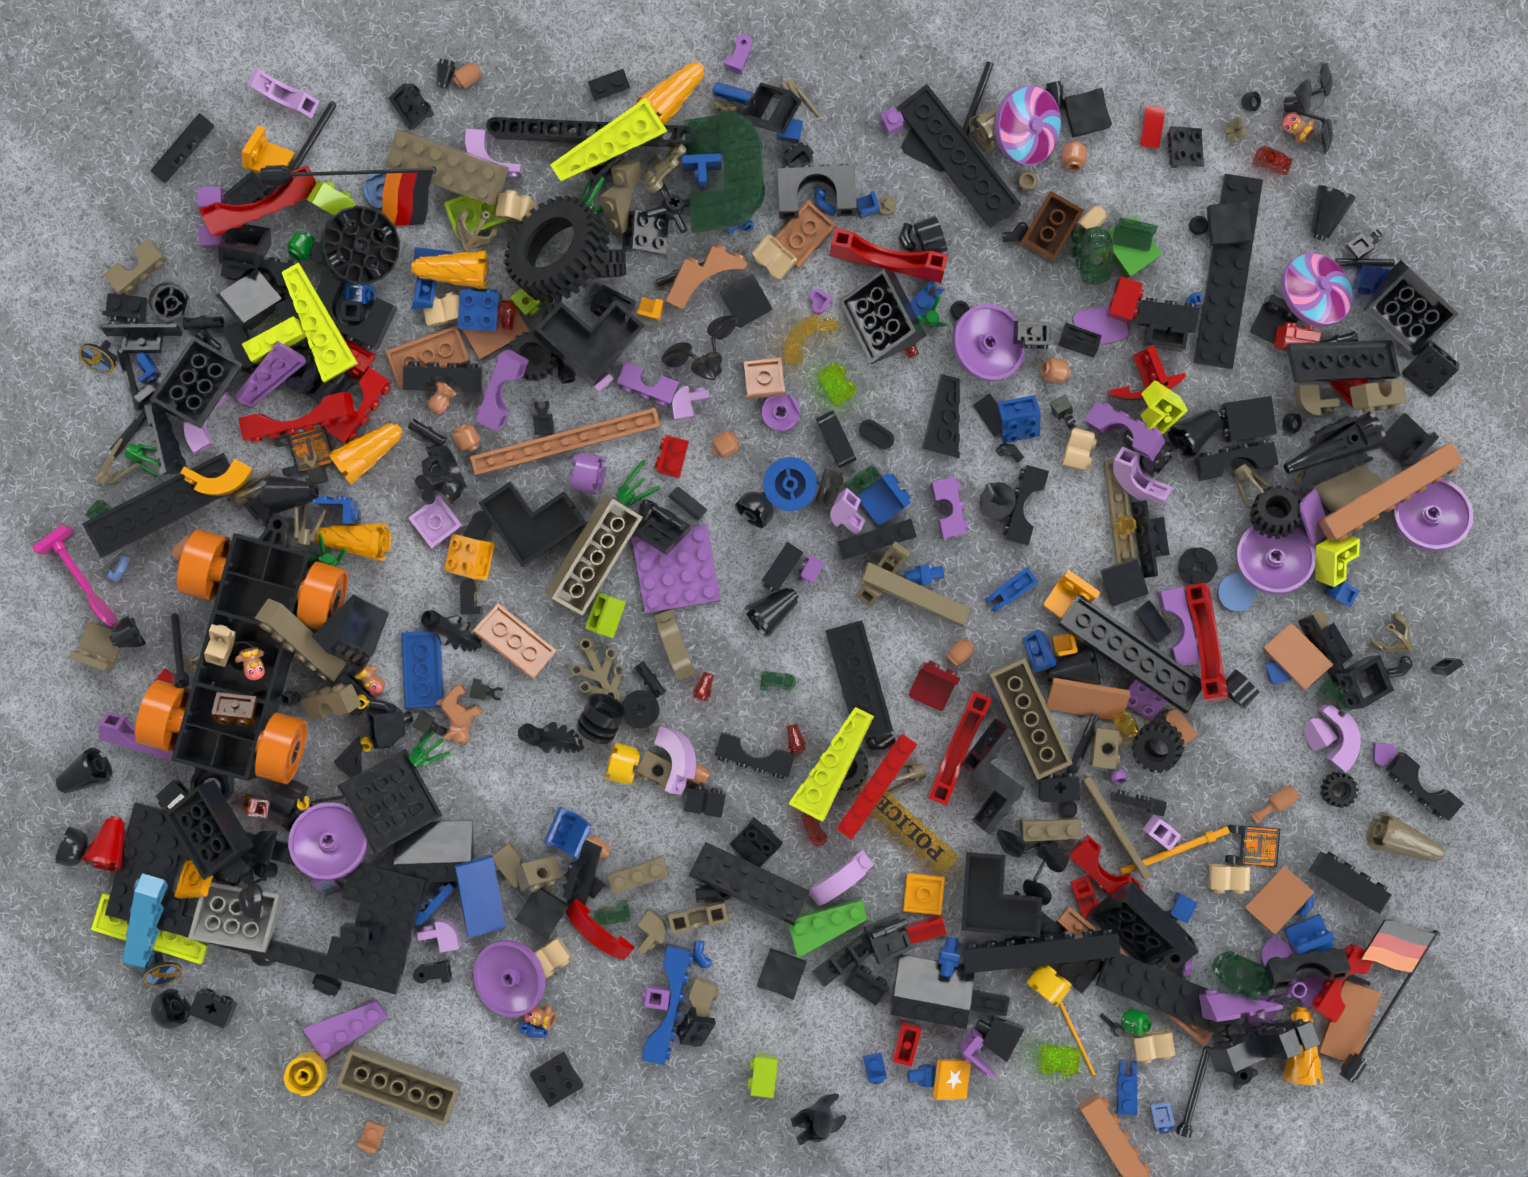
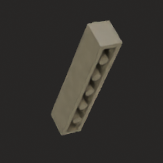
M267 599L255 617L261 623L260 627L269 633L271 632V637L280 643L282 642V647L289 652H293V656L297 660L305 662L304 666L310 671H315L317 678L322 681L327 679L334 682L346 662L343 659L326 653L312 637L314 633L284 605Z

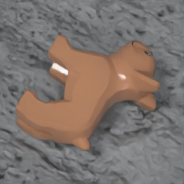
M462 684L451 688L444 698L436 702V705L441 706L451 723L448 732L443 737L444 740H451L457 745L461 744L464 746L470 740L469 727L473 718L480 716L483 712L478 705L467 709L458 703L459 695H463L467 691Z

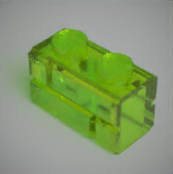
M837 362L816 374L836 408L855 397V391H857L852 380L848 382L845 377L847 371L842 364L838 365Z
M1040 1043L1037 1066L1044 1074L1052 1075L1054 1072H1061V1075L1066 1077H1072L1073 1074L1078 1075L1081 1051L1075 1047Z

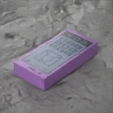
M311 878V884L325 896L344 890L343 884L337 879L322 881Z

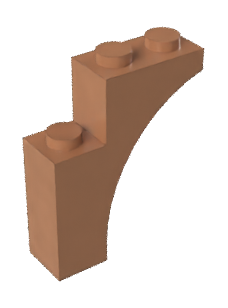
M717 244L716 247L710 246L702 266L699 265L700 261L689 257L688 260L684 258L665 301L684 309L690 295L708 277L724 270H744L747 262L743 261L744 256L735 252L731 255L726 252L727 248Z

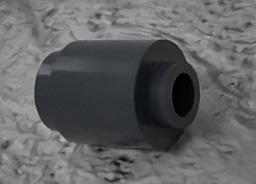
M318 973L311 983L314 985L313 989L329 997H335L342 985L339 979Z

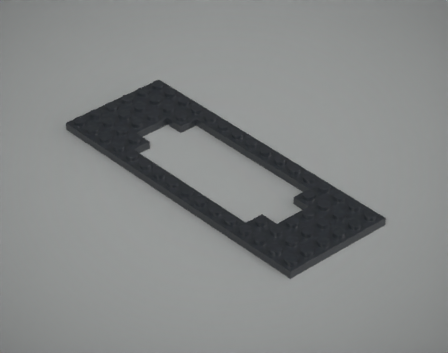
M135 802L123 844L122 867L119 872L116 870L105 915L130 921V908L135 892L134 885L143 873L164 879L168 884L161 901L164 910L156 926L158 930L189 937L194 917L185 915L189 898L179 899L174 896L175 892L172 891L181 855L189 857L164 815L168 810ZM245 831L251 842H253L256 834ZM276 839L271 859L296 866L290 856L288 842ZM252 848L246 853L253 854ZM362 862L354 871L342 877V879H346L342 899L360 903L355 923L381 924V944L370 947H340V937L338 936L331 937L327 954L275 939L270 940L266 953L219 944L213 945L396 995L398 994L427 880ZM370 932V934H369V939L372 938V933H371V932Z

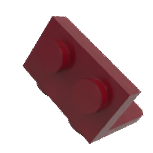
M931 660L928 663L923 661L909 691V697L938 711H943L954 686L958 685L960 678L956 677L957 672L948 668L946 671L939 669V664Z

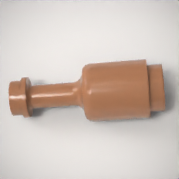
M1291 784L1288 787L1284 786L1269 797V805L1257 813L1254 811L1251 817L1257 824L1262 823V818L1274 810L1279 813L1283 812L1296 803L1300 796Z

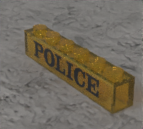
M887 790L874 807L873 810L875 812L873 815L880 821L884 819L889 824L887 828L895 835L898 832L903 837L901 840L909 848L911 846L916 848L917 851L915 853L922 860L927 858L931 862L929 866L936 873L941 871L945 874L960 857Z

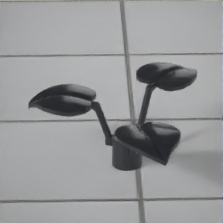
M1324 63L1321 67V87L1319 90L1312 92L1310 80H1304L1293 92L1296 96L1285 97L1284 99L1285 113L1297 112L1298 115L1322 122L1323 154L1328 152L1332 144V122L1330 119L1326 120L1324 117L1308 112L1311 108V96L1323 92L1324 96L1327 97L1331 93L1333 81L1328 63Z
M735 315L721 316L709 324L707 333L709 336H712L713 352L698 358L694 353L690 352L692 349L691 344L680 342L672 345L664 353L661 362L668 367L675 368L683 365L688 360V357L691 356L695 359L691 365L693 373L705 379L715 380L722 372L720 366L722 356L716 350L715 339L722 340L728 337L734 330L738 317Z
M998 829L999 843L1008 855L1019 858L1022 856V852L1026 854L1037 849V856L1043 862L1033 881L1029 879L1024 881L1023 890L1027 896L1043 897L1042 906L1048 905L1052 899L1051 892L1044 884L1037 882V879L1045 864L1054 872L1060 873L1064 871L1069 861V849L1058 848L1055 840H1045L1042 844L1037 843L1035 846L1025 849L1026 844L1020 837L1008 831Z
M277 830L258 832L252 842L254 845L252 852L257 856L256 860L259 863L251 869L254 870V874L259 879L249 883L248 888L242 889L239 895L240 909L247 917L252 919H260L263 901L262 889L257 883L267 881V878H274L278 872L276 863L270 862L276 843ZM221 871L213 874L214 878L224 880L220 874Z

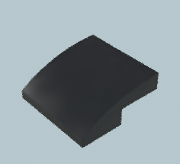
M754 274L720 292L731 314L738 317L737 325L739 328L773 310Z

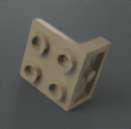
M88 622L79 649L71 651L69 659L103 671L113 670L121 649L118 646L114 647L109 639L113 629Z

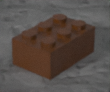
M1050 191L1019 246L1052 264L1084 209Z

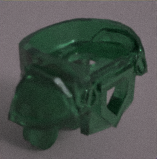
M1092 227L1084 232L1082 239L1081 230L1072 231V242L1076 243V245L1071 247V253L1073 258H1078L1076 259V268L1079 270L1083 283L1090 285L1106 283L1111 277L1113 266V240L1110 233L1104 227ZM1102 257L1103 261L1100 264L1095 265L1092 263L1095 258Z
M1233 951L1221 953L1213 960L1211 966L1218 980L1228 989L1239 994L1242 993L1254 1001H1258L1260 996L1268 997L1274 994L1276 989L1271 990L1264 965L1238 955ZM1240 967L1247 969V976L1245 978L1237 976V970Z

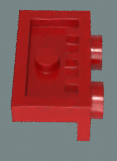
M344 338L358 362L357 365L345 372L355 379H361L376 359V355Z
M1154 345L1133 354L1132 357L1145 389L1154 381L1160 384L1168 382Z
M666 434V437L661 439L659 449H662L661 456H657L654 466L657 468V472L680 478L689 441Z

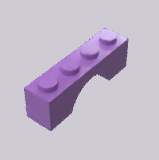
M511 350L504 351L497 356L495 361L497 365L489 377L490 384L483 393V403L477 410L478 416L476 421L494 431L504 428L510 412L502 397L504 384L508 380L515 381L523 377L529 362L527 358Z
M1096 402L1084 420L1090 428L1103 435L1116 429L1130 431L1133 434L1132 447L1134 450L1151 461L1155 459L1165 443L1159 430L1155 428L1150 430L1142 421L1138 419L1135 421L1131 420L1128 414L1123 411L1119 413L1114 411V408L1105 402L1104 404Z
M1176 587L1158 591L1161 610L1172 613L1178 619L1181 626L1178 641L1170 647L1172 659L1182 666L1200 662L1199 646L1196 645L1195 640L1197 635L1195 627H1192L1191 620L1193 618L1190 608L1188 609L1186 590H1184V587Z
M107 711L99 723V740L172 761L175 747L171 751L166 752L137 744L135 740V727L129 723L126 716Z

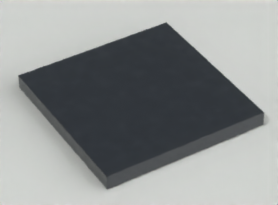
M406 749L337 785L374 853L383 850L443 816L417 768L411 763Z

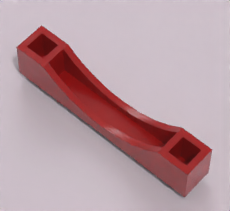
M304 166L291 173L311 172L308 166ZM314 176L291 177L287 185H280L272 194L259 201L243 205L215 202L200 208L199 211L211 236H219L229 229L242 227L246 222L259 220L263 215L276 213L280 208L293 206L298 201L307 199L316 181Z
M835 228L830 248V257L880 269L885 268L892 272L942 283L948 255L930 250L924 252L889 250L866 241L854 232Z
M340 392L325 396L313 411L295 420L279 421L265 414H252L238 419L243 440L251 441V444L263 442L262 439L267 437L269 440L280 438L279 434L283 433L293 435L297 434V430L303 429V431L313 430L316 425H320V427L330 426L332 421L338 420V423L349 421V417L356 416L351 393Z
M1205 582L1185 586L1188 605L1198 640L1204 700L1209 703L1227 700L1229 698L1210 586Z
M973 690L971 691L927 794L929 799L947 806L962 767L961 763L965 759L972 740L986 715L992 700L991 698Z
M904 734L899 736L836 828L837 831L850 840L854 838L918 745Z

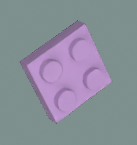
M440 495L435 497L434 503L426 504L409 517L410 521L432 549L463 526Z

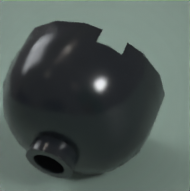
M163 282L157 284L152 289L149 295V305L152 312L159 319L166 322H174L187 314L190 308V298L180 285L173 282Z
M747 492L735 504L737 512L741 516L744 513L750 518L747 521L755 527H766L773 517V505L764 492Z
M69 826L64 834L67 838L65 837L61 841L55 858V863L63 866L79 864L88 849L89 843L88 837L83 831Z
M176 989L163 991L152 1003L151 1016L161 1028L174 1029L182 1026L188 1021L187 1019L190 1016L188 1014L190 1010L189 1002L185 996L182 1000L179 994H177L179 991Z

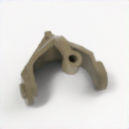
M463 209L460 212L456 223V234L464 246V252L470 249L482 248L496 237L498 233L497 227H493L487 237L478 235L484 222L490 217L488 211H484L480 215L481 220L474 233L465 225V219L468 215L467 210Z
M1395 612L1393 614L1394 619L1402 625L1404 636L1395 629L1394 624H1388L1386 630L1394 633L1401 642L1393 646H1386L1379 640L1372 639L1370 643L1374 648L1382 652L1409 651L1412 653L1414 649L1408 623L1404 616Z

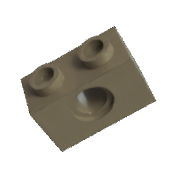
M1094 727L1090 766L1116 769V765H1119L1120 754L1117 753L1118 746L1122 744V735L1119 730ZM1109 743L1111 750L1108 753H1103V745Z
M647 749L637 772L640 773L639 776L648 781L651 778L657 781V786L665 789L672 770V761ZM661 766L664 770L663 774H654L653 767Z
M556 856L523 863L514 870L522 892L527 890L530 893L535 892L543 886H546V888L554 887L557 885V881L563 877Z

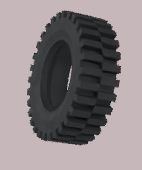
M558 196L555 201L551 198L547 200V205L543 202L540 203L537 211L533 208L530 210L531 215L529 217L525 215L522 218L524 221L522 225L519 223L516 225L515 228L518 231L516 233L512 232L510 235L513 241L507 242L506 246L510 250L505 251V256L507 257L504 260V264L507 266L505 268L506 272L509 273V277L536 301L539 300L544 303L546 300L548 303H553V300L560 302L562 301V296L568 299L571 297V292L579 293V287L582 285L585 288L588 285L586 281L589 278L593 280L596 277L593 274L594 271H600L602 268L599 263L606 260V256L603 253H608L609 247L606 244L610 243V239L607 237L609 235V231L606 229L607 226L584 201L574 196L572 198L565 196L564 199ZM573 227V239L565 254L548 266L535 267L537 257L544 245L558 232Z

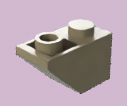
M510 841L493 855L495 869L497 871L500 870L504 874L505 882L515 888L519 883L514 870L522 864L523 855Z
M696 975L689 993V999L693 1007H696L697 1016L710 1018L713 1010L710 1007L712 1000L716 1001L719 994V989H717L718 983Z

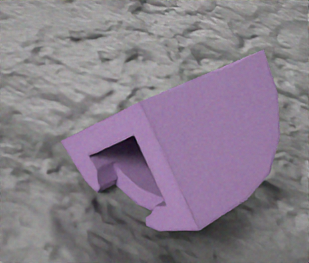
M1313 718L1305 724L1304 734L1313 751L1328 746L1338 738L1328 723L1322 719Z

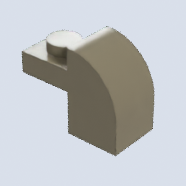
M1319 384L1295 387L1296 404L1299 410L1307 416L1317 417L1321 415V409L1322 412H1333L1334 408L1340 406L1339 399L1320 400Z
M649 908L637 924L638 927L648 933L638 948V951L643 955L646 951H652L657 944L655 940L662 944L666 935V923L663 917L652 908Z

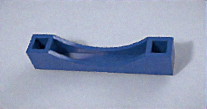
M668 944L663 967L670 983V1006L662 1023L646 1038L642 1060L664 1065L665 1059L669 1060L672 1048H668L669 1041H674L676 1030L672 1028L674 1022L678 1023L680 1015L677 1006L678 1003L682 1004L685 993L681 992L682 984H687L689 974L685 973L687 966H691L693 958L689 948Z

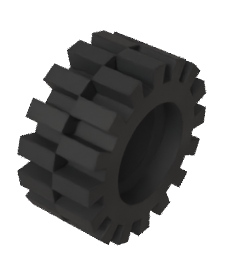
M1333 772L1331 775L1328 774L1326 779L1322 780L1324 783L1320 785L1322 789L1320 793L1323 795V800L1329 805L1339 808L1348 807L1350 803L1355 802L1353 799L1358 797L1356 792H1359V788H1356L1358 784L1348 774ZM1341 782L1345 785L1346 792L1343 796L1336 797L1332 789L1336 783Z

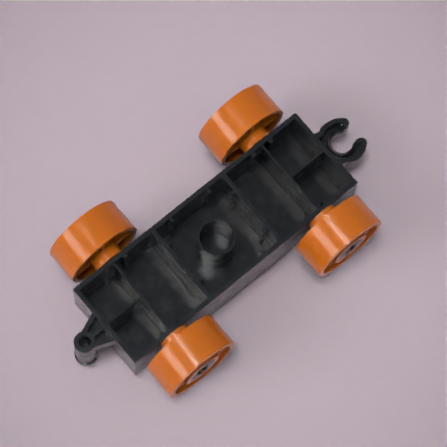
M273 516L269 520L268 527L259 538L247 534L233 533L232 540L230 541L229 537L197 529L191 534L183 549L177 571L178 591L182 594L208 601L213 600L215 597L216 599L191 690L188 688H175L174 684L161 680L153 682L143 698L137 715L135 740L137 744L166 752L171 751L175 747L172 761L195 767V773L192 775L190 782V792L197 786L204 784L207 779L214 778L220 783V790L228 801L234 792V778L249 781L261 777L288 784L294 777L300 764L307 739L308 723L304 719L278 713L279 697L283 694L293 652L284 649L282 642L280 643L271 637V632L263 630L260 627L261 623L255 617L267 599H271L284 605L308 628L319 630L344 604L349 574L347 569L319 562L320 554L289 546L288 534L294 533L293 517ZM212 624L217 626L224 625L235 632L234 645L225 667L206 662L204 652L210 641L209 629ZM257 647L264 652V655L259 657L265 668L262 678L249 680L245 677L243 662L237 663L235 661L240 651ZM216 693L256 696L257 704L253 716L255 720L254 726L241 727L234 723H228L227 725L217 723L211 714Z

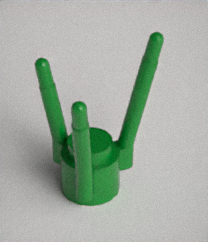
M601 177L589 200L585 201L592 180L589 178L581 199L593 211L595 206L591 203L599 191L604 177ZM602 205L594 211L597 215L603 210Z
M940 295L937 296L931 310L927 311L923 318L921 316L917 317L920 324L924 323L927 327L936 326L937 328L948 326V323L939 322V314L936 312V307L941 298Z
M140 443L137 446L134 444L128 445L125 451V458L130 459L133 464L138 462L140 468L157 477L158 474L141 463L145 460L154 465L161 466L160 462L146 457V452L143 451L157 452V447L145 446Z
M645 460L640 462L624 484L618 488L619 492L615 494L623 505L628 503L632 505L637 500L660 489V486H657L634 497L636 495L634 490L645 481V478H641L631 488L628 486L644 465Z
M319 533L318 538L321 549V557L318 558L319 562L332 566L340 565L347 548H343L338 558L331 553L326 554L322 534Z
M430 731L412 749L413 753L409 755L411 763L416 768L421 765L425 767L427 764L449 755V751L429 758L428 755L430 751L444 742V738H441L426 750L424 748L420 749L434 734L433 731Z

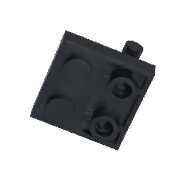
M341 373L325 383L320 375L319 380L315 379L313 383L315 386L305 394L319 405L325 396L347 392L354 382Z
M655 504L652 507V511L655 514L637 531V536L667 556L691 531V525L678 518L677 515L668 509Z
M753 817L729 845L748 862L761 867L781 847L782 841L773 834L774 831L766 824L763 825L758 819Z
M899 913L892 914L863 927L877 964L913 949L904 927L908 925V922L905 918L901 919Z

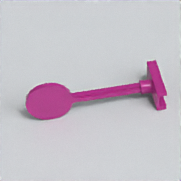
M62 524L32 547L37 554L46 555L53 549L61 557L81 588L89 595V604L98 617L107 625L115 626L117 624L115 614L105 601L93 592L92 586L66 551L63 541L75 532L71 526L66 528Z

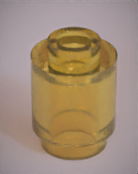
M1122 711L1115 715L1114 724L1122 736L1130 738L1137 734L1139 726L1130 713Z

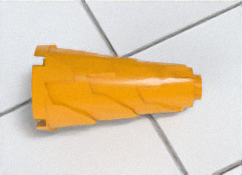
M699 62L688 63L684 68L678 70L668 79L661 81L649 92L640 96L636 100V104L646 98L663 125H667L683 106L682 104L691 95L694 88L702 81L705 71L704 67Z
M480 250L478 252L419 257V259L412 261L411 269L412 273H415L419 278L486 289L488 281H484V278L488 274V254H486V250Z
M387 423L379 429L371 431L361 438H356L328 454L346 480L352 485L373 467L376 461L384 456L391 447L401 440L402 436L400 434L403 431L397 423L394 425Z
M382 522L331 525L330 527H319L315 536V542L320 545L318 534L321 533L324 546L340 551L343 548H347L346 553L376 561H384L387 556H383L384 552H389L391 531L390 529H385L389 525Z
M1295 1007V1010L1290 1015V1019L1293 1021L1303 1019V1021H1312L1313 1023L1311 1011H1307V1007ZM1300 1045L1302 1053L1285 1059V1071L1283 1072V1081L1285 1083H1288V1078H1291V1084L1316 1085V1079H1318L1319 1084H1323V1074L1317 1046L1304 1051L1302 1045Z

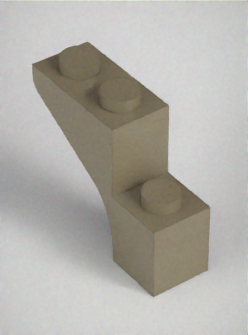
M624 158L611 167L614 186L600 196L608 231L624 233L627 230L631 194L635 185L642 179L640 160Z

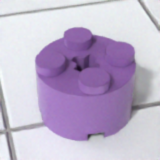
M580 453L574 456V474L571 473L569 484L573 485L575 491L597 495L600 493L598 488H602L604 484L606 467H603V462H606V458L587 453Z

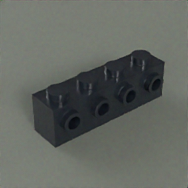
M1320 851L1308 871L1380 914L1392 895L1386 891L1388 887L1378 881L1374 884L1370 881L1372 877L1362 871L1360 874L1353 871L1355 867L1346 861L1343 864L1337 861L1339 857L1329 851L1327 854Z

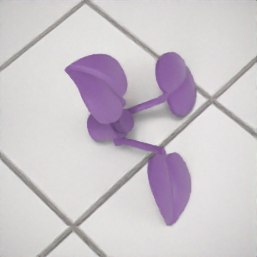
M1272 936L1263 946L1261 953L1262 962L1266 966L1270 958H1285L1292 955L1293 952L1285 941ZM1307 976L1303 979L1302 983L1293 980L1291 986L1286 987L1287 993L1273 995L1269 998L1266 993L1257 992L1250 998L1275 1003L1272 1000L1294 996L1300 998L1303 1005L1310 1008L1313 997L1319 994L1322 989L1323 980L1317 976ZM1256 1010L1255 1015L1248 1016L1249 1023L1261 1025V1022L1273 1019L1278 1010L1266 1013H1257Z

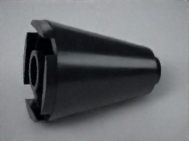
M1318 185L1311 233L1314 234L1313 238L1322 241L1325 238H1330L1355 201L1356 196L1349 193L1345 194L1335 188Z
M1209 409L1177 422L1167 432L1172 445L1183 451L1182 456L1193 458L1222 424V416L1217 410Z
M1126 430L1122 436L1124 437L1123 443L1128 449L1135 451L1132 447L1133 434ZM1165 441L1153 461L1140 455L1139 463L1148 475L1154 478V472L1159 473L1171 460L1172 456L1170 454L1172 450L1176 453L1178 448Z
M276 475L267 476L264 481H267L266 485L262 486L261 490L263 504L273 514L310 503L312 499H317L319 496V488L314 482Z
M785 588L748 604L744 609L749 610L746 614L758 631L762 629L765 632L762 635L768 638L798 604L797 599L799 596L794 589Z
M1090 647L1057 661L1056 666L1046 670L1048 681L1052 680L1053 682L1054 678L1094 685L1101 684L1095 651Z
M94 747L88 748L56 778L57 789L67 794L109 782L111 780L109 777L112 776L113 771L106 756L103 758L99 754L101 753L99 749Z

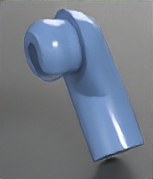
M120 556L116 570L109 571L108 579L113 580V582L120 581L127 570L130 558Z

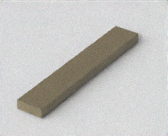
M1114 460L1104 461L1115 561L1116 564L1135 558L1128 492L1119 484L1114 475Z
M870 562L866 564L861 581L961 627L966 624L971 608Z
M1086 776L1082 779L1083 784L1140 876L1147 880L1151 877L1150 872L1091 777Z

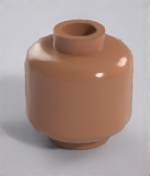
M1071 141L1064 145L1062 148V165L1069 171H1078L1085 166L1087 148L1079 141Z
M1050 357L1042 363L1040 373L1046 382L1062 384L1070 377L1071 369L1068 367L1067 361Z
M463 423L453 430L452 439L460 451L467 450L471 452L478 448L477 443L481 438L473 425Z
M724 430L712 439L713 446L711 449L717 457L721 455L722 458L726 459L739 450L740 441L733 431Z

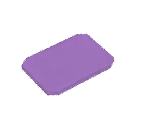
M1109 306L1079 311L1073 316L1074 326L1102 335L1100 344L1124 340L1129 335L1126 322L1106 316Z
M1311 488L1300 503V513L1310 543L1316 548V545L1320 544L1325 537L1318 521L1326 516L1318 491L1315 488Z

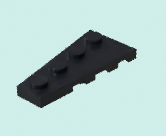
M940 374L922 446L924 450L955 458H960L959 378Z
M147 400L143 403L148 425L153 428L151 434L152 442H155L158 451L155 452L156 460H160L161 463L159 474H180L183 467H186V460L179 449V442L173 433L172 424L168 420L166 412L155 407L151 400Z

